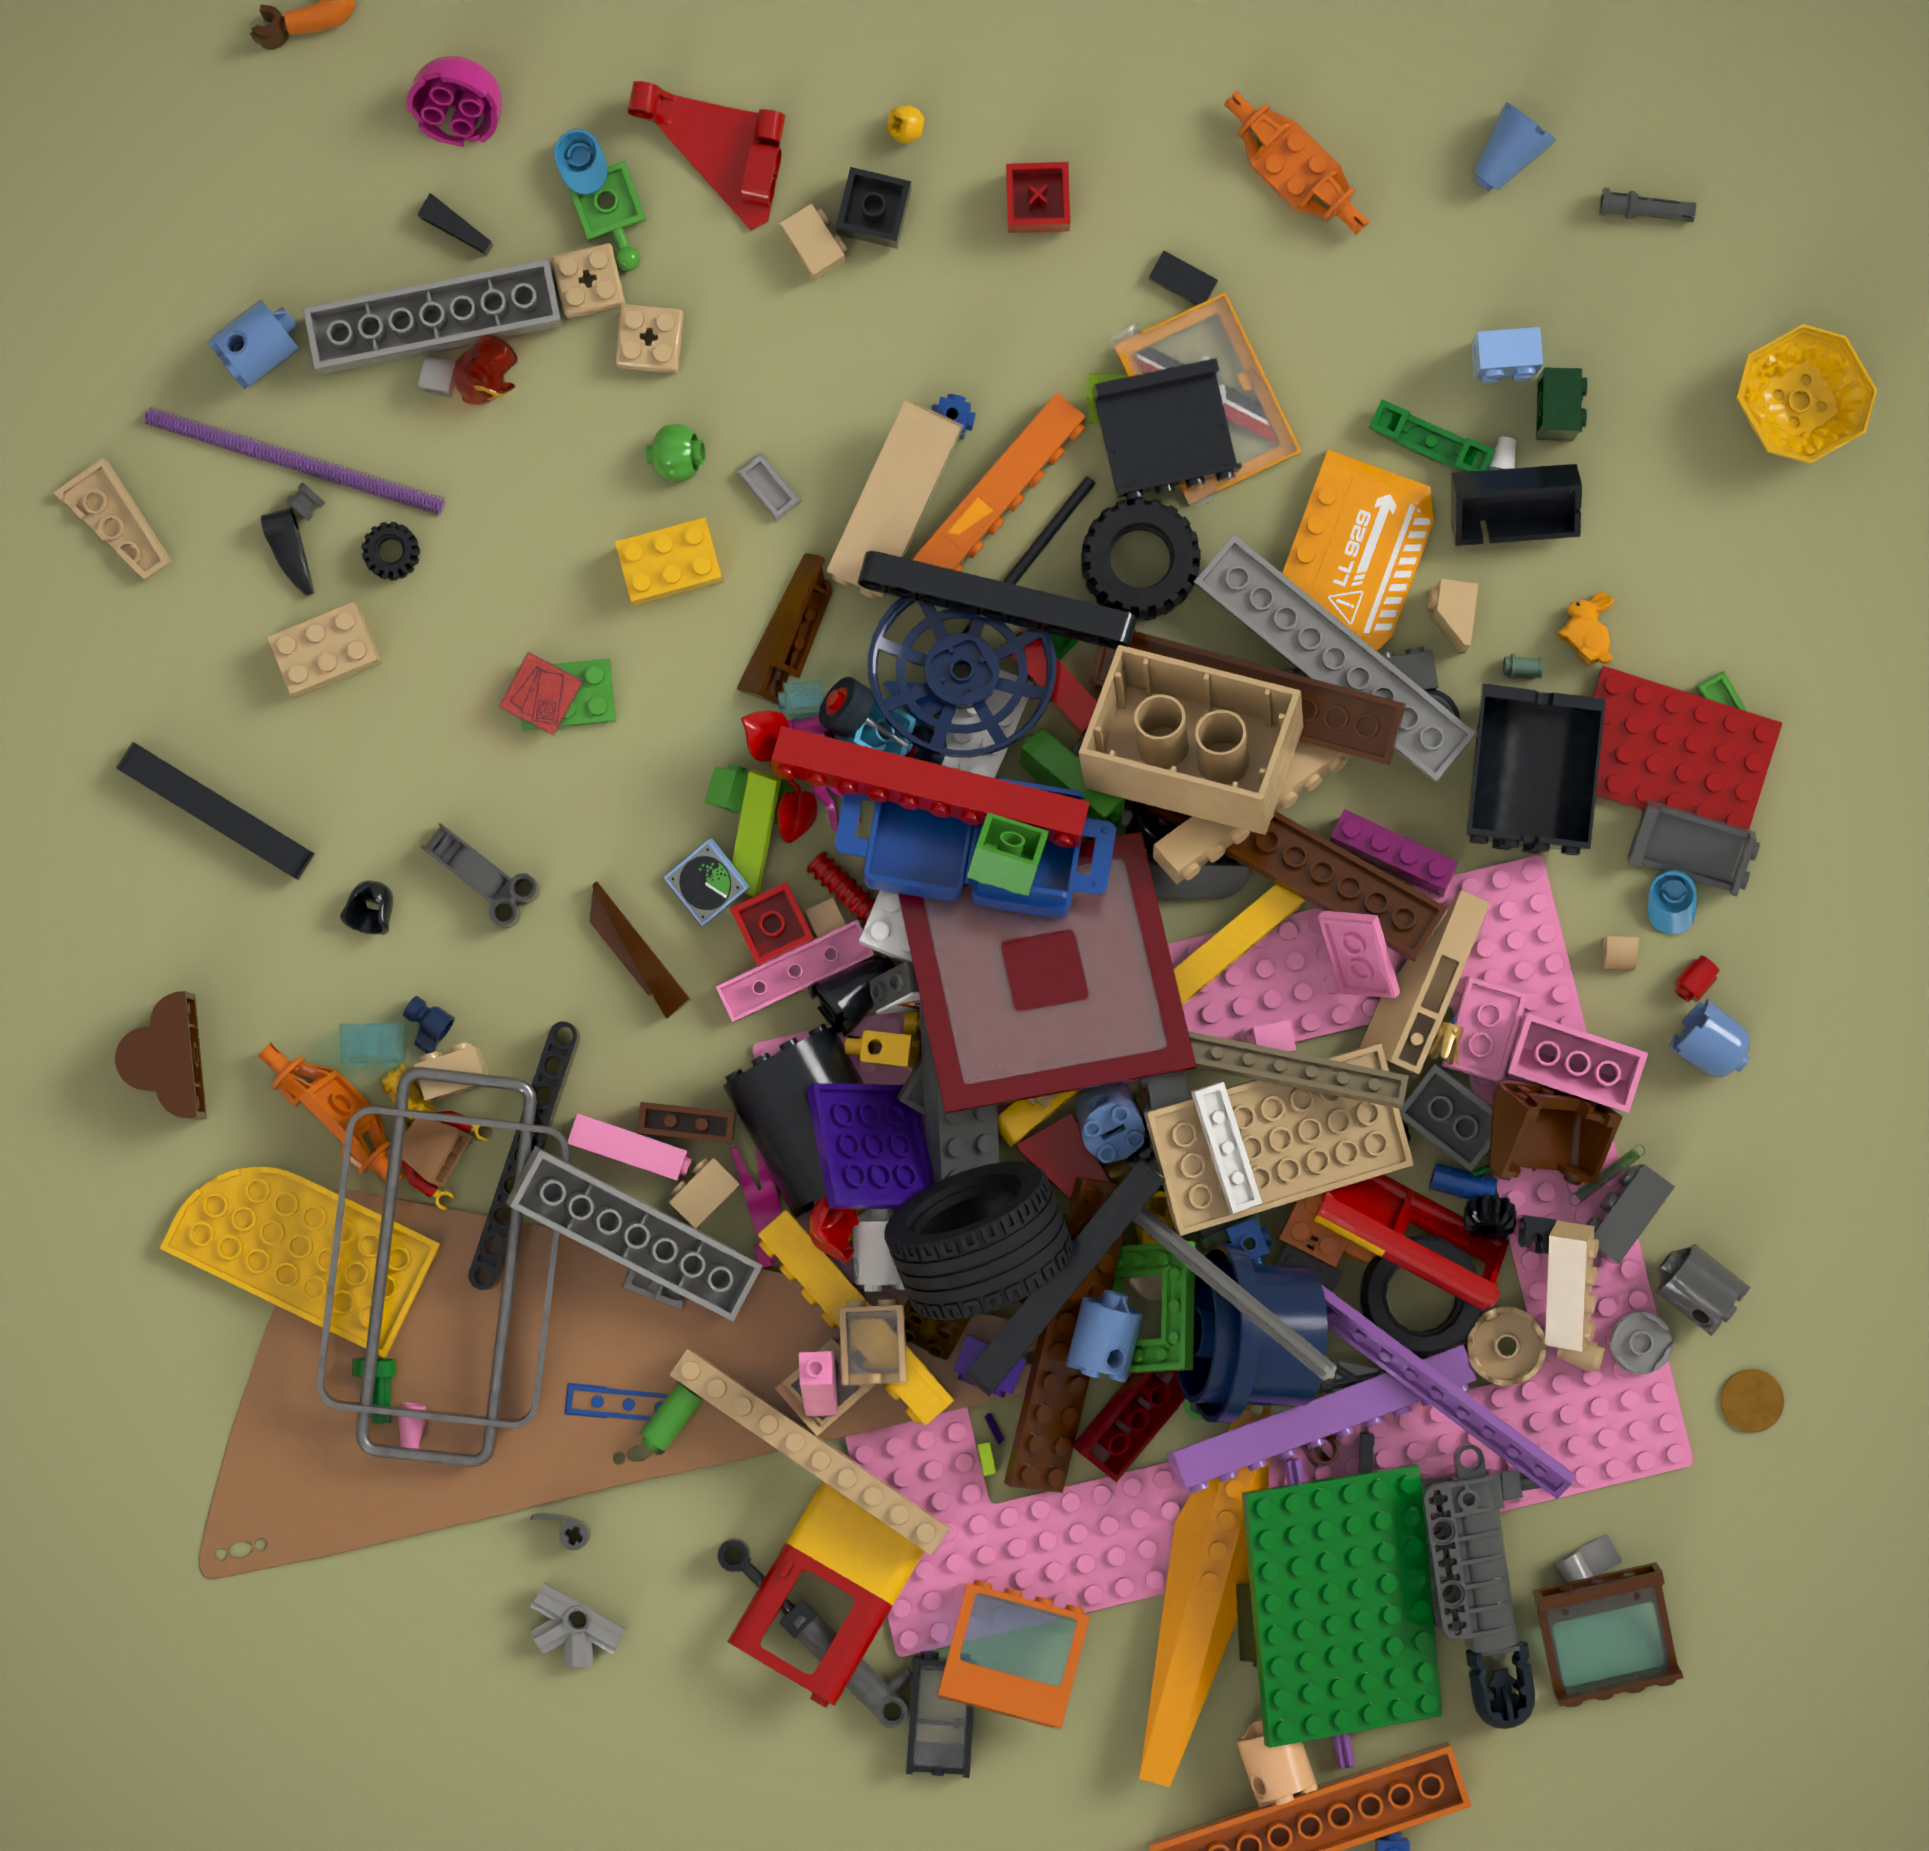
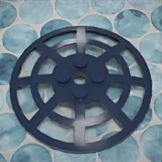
M900 597L891 605L879 621L871 640L868 653V678L870 689L874 694V700L887 723L901 737L916 747L933 754L952 758H972L989 755L1009 747L1022 739L1037 724L1051 700L1056 681L1057 658L1054 643L1049 633L1029 629L1017 637L1004 622L950 609L937 612L934 605L919 602L926 618L909 632L902 645L884 637L895 619L916 601ZM972 619L968 634L957 633L949 635L943 621ZM984 624L997 630L1008 642L993 650L985 640L980 638ZM931 627L938 642L932 646L928 654L926 655L911 649L918 637ZM1039 638L1044 648L1047 663L1045 687L1026 684L1028 665L1023 648ZM880 650L898 657L896 662V678L900 693L883 699L880 692L877 676ZM1013 653L1016 656L1018 665L1017 682L999 677V661ZM907 661L924 667L926 682L910 690L907 686L905 675ZM958 664H965L970 668L971 673L965 678H959L953 673V668ZM999 690L1013 694L1005 707L993 716L985 703L993 692ZM932 694L939 702L944 704L939 720L926 713L916 701ZM1022 696L1039 699L1038 707L1029 720L1016 733L1007 738L998 723L1002 722L1013 712ZM907 705L920 720L936 728L931 742L922 741L908 732L894 718L890 711ZM973 707L981 720L979 723L968 725L951 724L956 708L966 709ZM987 730L995 743L988 747L972 750L942 748L948 732L970 734Z

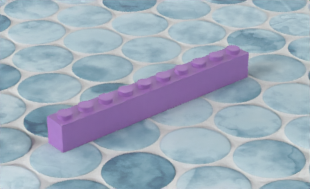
M1464 1345L1455 1346L1446 1352L1422 1359L1463 1391L1469 1390L1468 1383L1476 1381ZM1386 1372L1313 1399L1305 1406H1294L1168 1453L1167 1456L1179 1489L1189 1488L1190 1492L1194 1493L1209 1487L1208 1480L1219 1477L1220 1482L1238 1476L1236 1470L1248 1466L1249 1471H1253L1266 1466L1267 1462L1265 1459L1275 1455H1277L1278 1460L1288 1458L1296 1454L1294 1448L1306 1444L1307 1449H1311L1325 1444L1323 1437L1335 1433L1336 1439L1354 1433L1353 1426L1364 1423L1365 1428L1383 1422L1382 1415L1392 1412L1394 1417L1412 1411L1411 1404L1421 1401L1422 1405L1426 1406L1429 1403Z

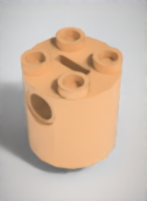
M1262 1717L1251 1721L1245 1735L1236 1740L1259 1808L1273 1803L1282 1805L1293 1801V1794L1295 1793L1307 1794L1318 1789L1303 1742L1271 1748L1265 1746Z

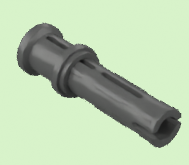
M1604 187L1600 198L1599 214L1603 216L1607 213L1625 215L1628 219L1635 218L1636 215L1693 223L1696 215V203L1638 196V193H1635V191H1629L1628 193L1612 192L1609 188Z

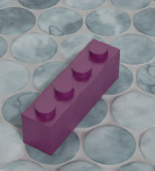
M1346 809L1343 810L1330 837V842L1360 859L1441 897L1444 896L1458 866L1457 861Z

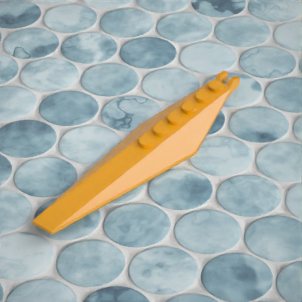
M1247 1405L1242 1415L1235 1422L1231 1423L1227 1431L1269 1416L1272 1405H1263L1261 1414L1249 1411L1251 1405ZM1269 1458L1265 1459L1267 1465L1249 1471L1248 1466L1236 1470L1238 1476L1220 1482L1219 1477L1208 1480L1209 1487L1191 1493L1175 1520L1139 1779L1166 1787L1171 1786L1249 1593L1250 1581L1241 1492L1269 1488Z

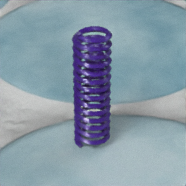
M988 1413L984 1418L996 1443H998L997 1445H1000L1005 1439H1003L1004 1437H1002L1003 1435H1001L1002 1433H1000L1001 1431H999L1000 1429H998L999 1427H997L998 1425H996L997 1423H995L996 1421H994L992 1413Z

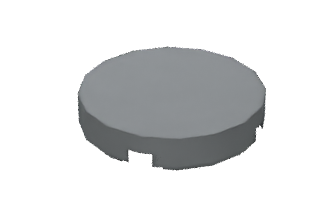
M1632 1312L1624 1315L1614 1324L1609 1335V1349L1613 1359L1622 1369L1633 1374H1648L1659 1370L1668 1361L1673 1350L1672 1336L1668 1325L1660 1317L1649 1312Z

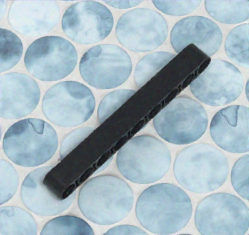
M867 551L865 553L858 578V584L868 590L1117 650L1118 645L1131 646L1137 622L1136 616L1122 610L877 551Z
M558 1022L550 1029L531 1085L536 1093L535 1117L540 1118L543 1125L550 1127L552 1126L580 1042L579 1030L569 1022ZM562 1028H570L573 1034L571 1042L561 1045L557 1040V1033ZM558 1057L563 1064L562 1070L556 1075H551L547 1070V1063L551 1058ZM548 1087L553 1094L552 1100L548 1104L542 1105L537 1100V1093L541 1088ZM516 1130L469 1270V1281L473 1287L479 1290L494 1288L500 1281L504 1269L509 1223L506 1225L501 1224L497 1219V1212L505 1206L511 1210V1207L506 1204V1200L510 1195L507 1189V1182L512 1177H515L520 1130ZM538 1133L533 1135L531 1151L534 1150L535 1146L544 1150L549 1134ZM492 1237H498L502 1242V1249L496 1255L491 1254L487 1249V1242ZM482 1267H487L492 1272V1279L486 1285L481 1284L477 1279V1272Z
M1140 1159L1073 1241V1252L1066 1267L1048 1284L1028 1296L964 1377L989 1397L1149 1202L1166 1178L1143 1159Z

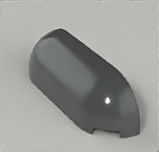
M1146 851L1157 898H1226L1237 893L1245 885L1249 874L1248 867L1223 854L1217 861H1208L1204 864L1199 873L1192 879H1184L1176 884L1154 860L1153 851Z

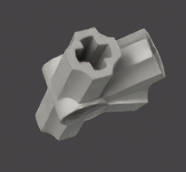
M544 1582L531 1605V1608L550 1618L531 1629L538 1648L545 1654L565 1642V1666L572 1668L593 1666V1643L613 1654L627 1630L625 1627L593 1610L592 1606L587 1602L577 1601ZM574 1611L584 1613L587 1622L583 1625L575 1624L571 1619V1613Z

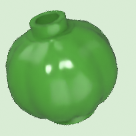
M682 424L664 426L656 433L652 445H647L646 447L647 463L653 464L656 472L670 482H685L697 474L699 465H704L706 451L704 441L698 440L697 434Z

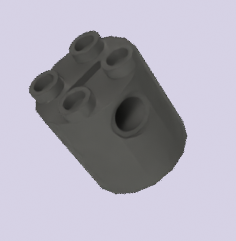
M1696 1244L1688 1248L1671 1251L1658 1268L1660 1284L1656 1293L1710 1336L1716 1332L1722 1321L1726 1323L1737 1310V1307L1734 1306L1735 1301H1741L1750 1289V1286Z

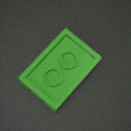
M609 658L548 664L582 682L558 727L616 722ZM523 667L516 668L517 677ZM521 718L523 731L542 729Z

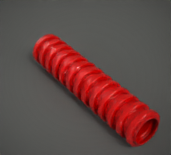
M826 851L819 853L807 866L806 872L808 874L813 873L815 875L813 878L816 881L819 879L822 887L827 886L829 888L828 892L830 894L834 893L837 901L841 899L843 901L842 905L844 907L848 906L851 914L855 912L857 914L856 919L859 921L862 919L865 926L876 898L871 899L869 897L871 894L868 891L865 893L862 890L864 888L862 885L857 886L855 884L856 880L854 878L850 879L847 871L844 873L841 871V865L836 866L833 858H827L828 853Z

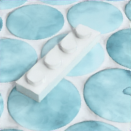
M1217 1082L1192 1091L1191 1094L1229 1213L1234 1214L1262 1204L1224 1082Z

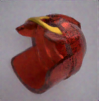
M493 335L483 336L457 359L454 383L464 402L471 405H485L498 397L506 395L516 387L511 382H505L503 375L517 363L518 358L512 347L501 338Z

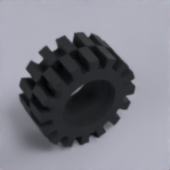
M392 521L391 523L382 522L380 526L372 527V531L369 534L366 533L364 537L366 540L362 543L361 547L363 549L362 557L367 567L380 578L385 580L387 578L391 581L399 577L403 579L407 577L406 574L408 572L412 573L415 570L413 567L420 560L418 558L420 554L418 540L406 526ZM390 539L399 541L403 547L402 556L393 563L383 561L379 555L381 544Z

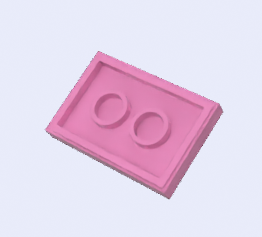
M1323 910L1319 914L1318 920L1340 992L1343 994L1396 998L1400 993V989L1378 915Z
M1467 976L1455 1025L1464 1028L1463 1036L1459 1042V1064L1454 1060V1063L1450 1065L1447 1058H1443L1441 1066L1495 1083L1499 1080H1504L1529 993Z

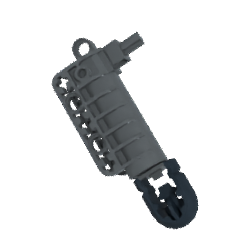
M1464 1443L1456 1448L1453 1455L1455 1473L1421 1479L1422 1491H1424L1422 1494V1506L1426 1527V1542L1428 1540L1427 1553L1434 1625L1440 1631H1443L1448 1638L1465 1640V1645L1469 1648L1466 1650L1467 1665L1472 1668L1469 1672L1473 1703L1477 1714L1484 1723L1494 1728L1508 1729L1523 1724L1531 1716L1535 1706V1688L1532 1667L1527 1662L1530 1658L1528 1643L1518 1641L1499 1509L1504 1508V1501L1523 1498L1522 1491L1539 1489L1541 1487L1519 1472L1515 1467L1496 1470L1486 1469L1482 1450L1474 1444ZM1467 1449H1473L1477 1454L1476 1463L1470 1467L1463 1466L1460 1461L1462 1452ZM1437 1505H1440V1510L1436 1509ZM1442 1521L1441 1529L1433 1533L1434 1526ZM1435 1545H1439V1549L1436 1550ZM1451 1584L1450 1591L1443 1595L1444 1588ZM1514 1652L1512 1663L1516 1666L1517 1679L1509 1675L1507 1668L1492 1670L1493 1677L1489 1680L1488 1686L1494 1687V1696L1486 1685L1485 1675L1487 1674V1669L1483 1665L1482 1657L1491 1655L1492 1660L1505 1658V1653ZM1511 1684L1518 1691V1694L1512 1693Z

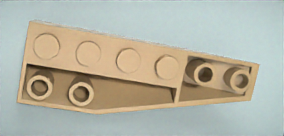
M1460 890L1448 906L1447 914L1417 960L1413 962L1408 959L1397 973L1396 979L1400 989L1396 998H1380L1359 1048L1382 1043L1388 1064L1415 1076L1420 1074L1490 902Z

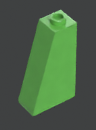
M1044 728L1036 735H1029L1023 741L1020 747V764L1040 785L1083 792L1085 800L1090 802L1087 818L1113 823L1116 827V833L1121 829L1124 798L1084 788L1080 759Z

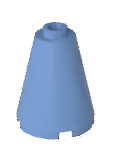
M1506 102L1473 172L1477 175L1474 181L1488 192L1492 187L1498 191L1552 146L1556 139L1547 131L1541 130V127L1516 107Z

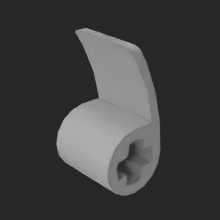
M1603 1535L1567 1554L1554 1564L1566 1583L1596 1576L1620 1564L1622 1559L1610 1537Z

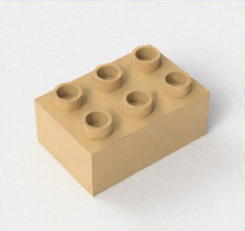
M1118 645L1079 750L1084 788L1266 835L1303 729L1301 690Z

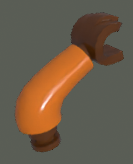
M319 0L316 4L286 11L284 16L276 7L261 4L259 11L264 21L271 23L266 26L256 25L252 27L250 35L263 48L268 50L277 49L286 43L289 35L315 33L344 24L353 14L356 0Z

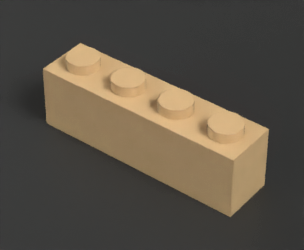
M1557 1220L1549 1235L1545 1346L1582 1352L1587 1341L1593 1340L1595 1322H1591V1313H1594L1596 1295L1592 1294V1286L1596 1283L1598 1272L1597 1267L1593 1266V1258H1596L1599 1247V1240L1594 1239L1595 1226Z

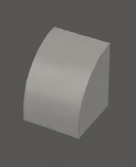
M427 355L423 362L418 382L420 391L452 397L459 361Z

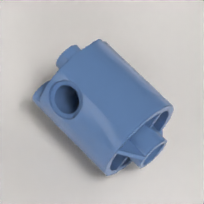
M260 299L211 336L212 338L207 343L223 361L224 365L243 389H246L299 350L298 346L289 336L290 332L298 326L283 306L277 311L271 312Z
M1119 1082L1082 1089L1076 1099L1075 1113L1084 1145L1093 1156L1103 1163H1111L1128 1158L1138 1148L1142 1147L1144 1144L1145 1128L1135 1095L1126 1084Z
M1104 1290L1103 1294L1097 1298L1083 1297L1066 1366L1082 1370V1374L1090 1377L1100 1378V1374L1104 1373L1109 1374L1108 1378L1112 1380L1126 1382L1144 1313L1136 1308L1127 1306L1129 1296L1119 1292Z

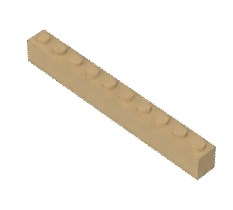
M687 1349L670 1373V1376L928 1554L935 1555L952 1530L943 1521L825 1440L816 1436L809 1429L695 1351Z

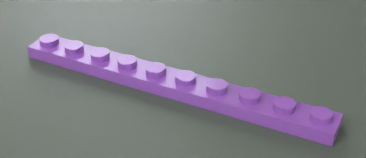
M1322 1285L1327 1309V1323L1330 1330L1556 1499L1573 1483L1577 1475Z

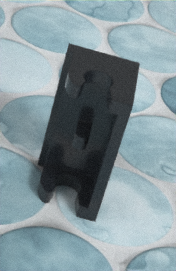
M1517 1215V1222H1519L1517 1241L1519 1246L1524 1247L1525 1244L1529 1248L1531 1243L1535 1242V1253L1549 1254V1235L1556 1223V1219Z

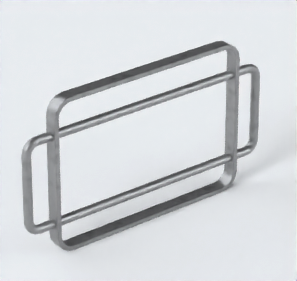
M415 1067L406 1071L399 1079L395 1108L366 1106L356 1111L349 1120L346 1129L319 1356L317 1392L321 1400L329 1407L358 1412L356 1440L360 1449L368 1455L478 1467L487 1463L493 1456L498 1427L521 1428L530 1423L536 1416L539 1407L560 1232L553 1229L533 1403L530 1411L525 1416L519 1419L499 1418L523 1220V1213L511 1208L486 1417L372 1404L406 1117L520 1130L515 1185L530 1157L533 1132L553 1135L562 1146V1160L568 1163L569 1158L567 1140L558 1129L547 1125L534 1124L537 1104L536 1093L533 1087L525 1080L504 1076ZM416 1080H428L518 1091L524 1097L522 1122L407 1109L410 1086ZM375 1113L392 1115L394 1117L360 1402L357 1403L332 1398L324 1387V1374L355 1123L360 1117ZM371 1413L485 1426L483 1446L479 1453L471 1455L375 1444L369 1439Z

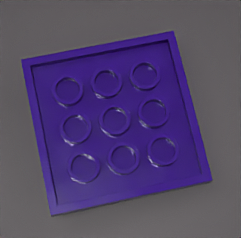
M813 1083L806 1087L829 1209H898L911 1197L934 1184L921 1114L896 1099L903 1085Z

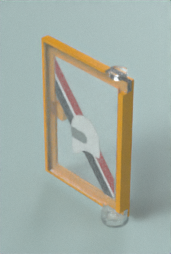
M1226 292L1144 331H1140L1138 324L1135 323L1109 336L1127 377L1217 358L1219 371L1216 374L1236 462L1237 464L1241 463L1242 468L1239 472L1235 473L1233 479L1217 482V478L1214 477L1205 479V484L1198 487L1187 488L1186 484L1179 485L1188 506L1195 503L1197 508L1203 507L1214 501L1213 494L1302 452Z

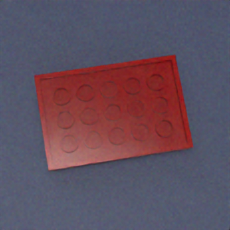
M1602 666L1593 693L1594 698L1606 699L1596 796L1643 810L1646 799L1749 830L1782 722Z

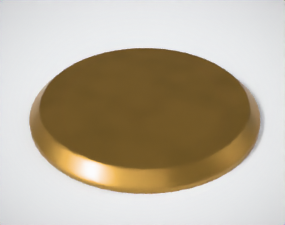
M1748 1369L1736 1373L1727 1381L1721 1395V1406L1725 1417L1734 1427L1745 1432H1761L1773 1426L1780 1418L1784 1407V1395L1781 1386L1770 1374L1761 1370Z

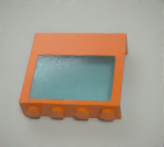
M974 1580L973 1584L967 1583L937 1697L1060 1730L1063 1725L1090 1616L1084 1615V1609L1077 1606L1066 1605L1065 1609L1053 1606L1054 1601L1047 1598L1035 1596L1034 1601L1022 1598L1023 1593L1014 1589L1005 1588L1004 1593L992 1590V1584L988 1582Z

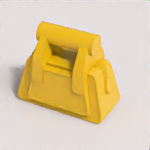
M399 1064L379 1079L383 1085L382 1089L394 1104L399 1079L408 1071L403 1064ZM414 1081L410 1086L407 1109L435 1112L436 1110L431 1102L424 1100L420 1086ZM406 1117V1120L412 1124L415 1118Z

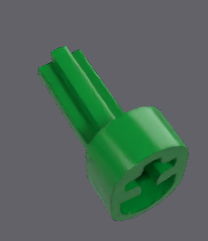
M365 1358L352 1359V1376L363 1377ZM377 1359L372 1404L391 1406V1377L396 1376V1359ZM372 1413V1423H391V1415Z

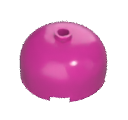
M446 56L430 61L418 71L408 92L406 107L407 111L411 112L418 121V128L424 134L438 142L464 147L463 140L471 142L480 140L483 143L494 134L501 116L503 99L496 79L485 67L468 58ZM449 108L455 110L450 123V129L457 136L448 135L437 126L445 121ZM484 111L483 121L480 124V126L475 130L479 116H481Z

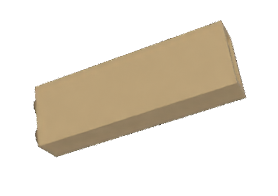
M910 399L904 400L826 571L833 574L832 580L845 586L852 583L861 587L858 584V578L864 555L867 551H877L904 558L964 425ZM863 587L859 591L861 594L875 600L877 596L883 598L887 595Z

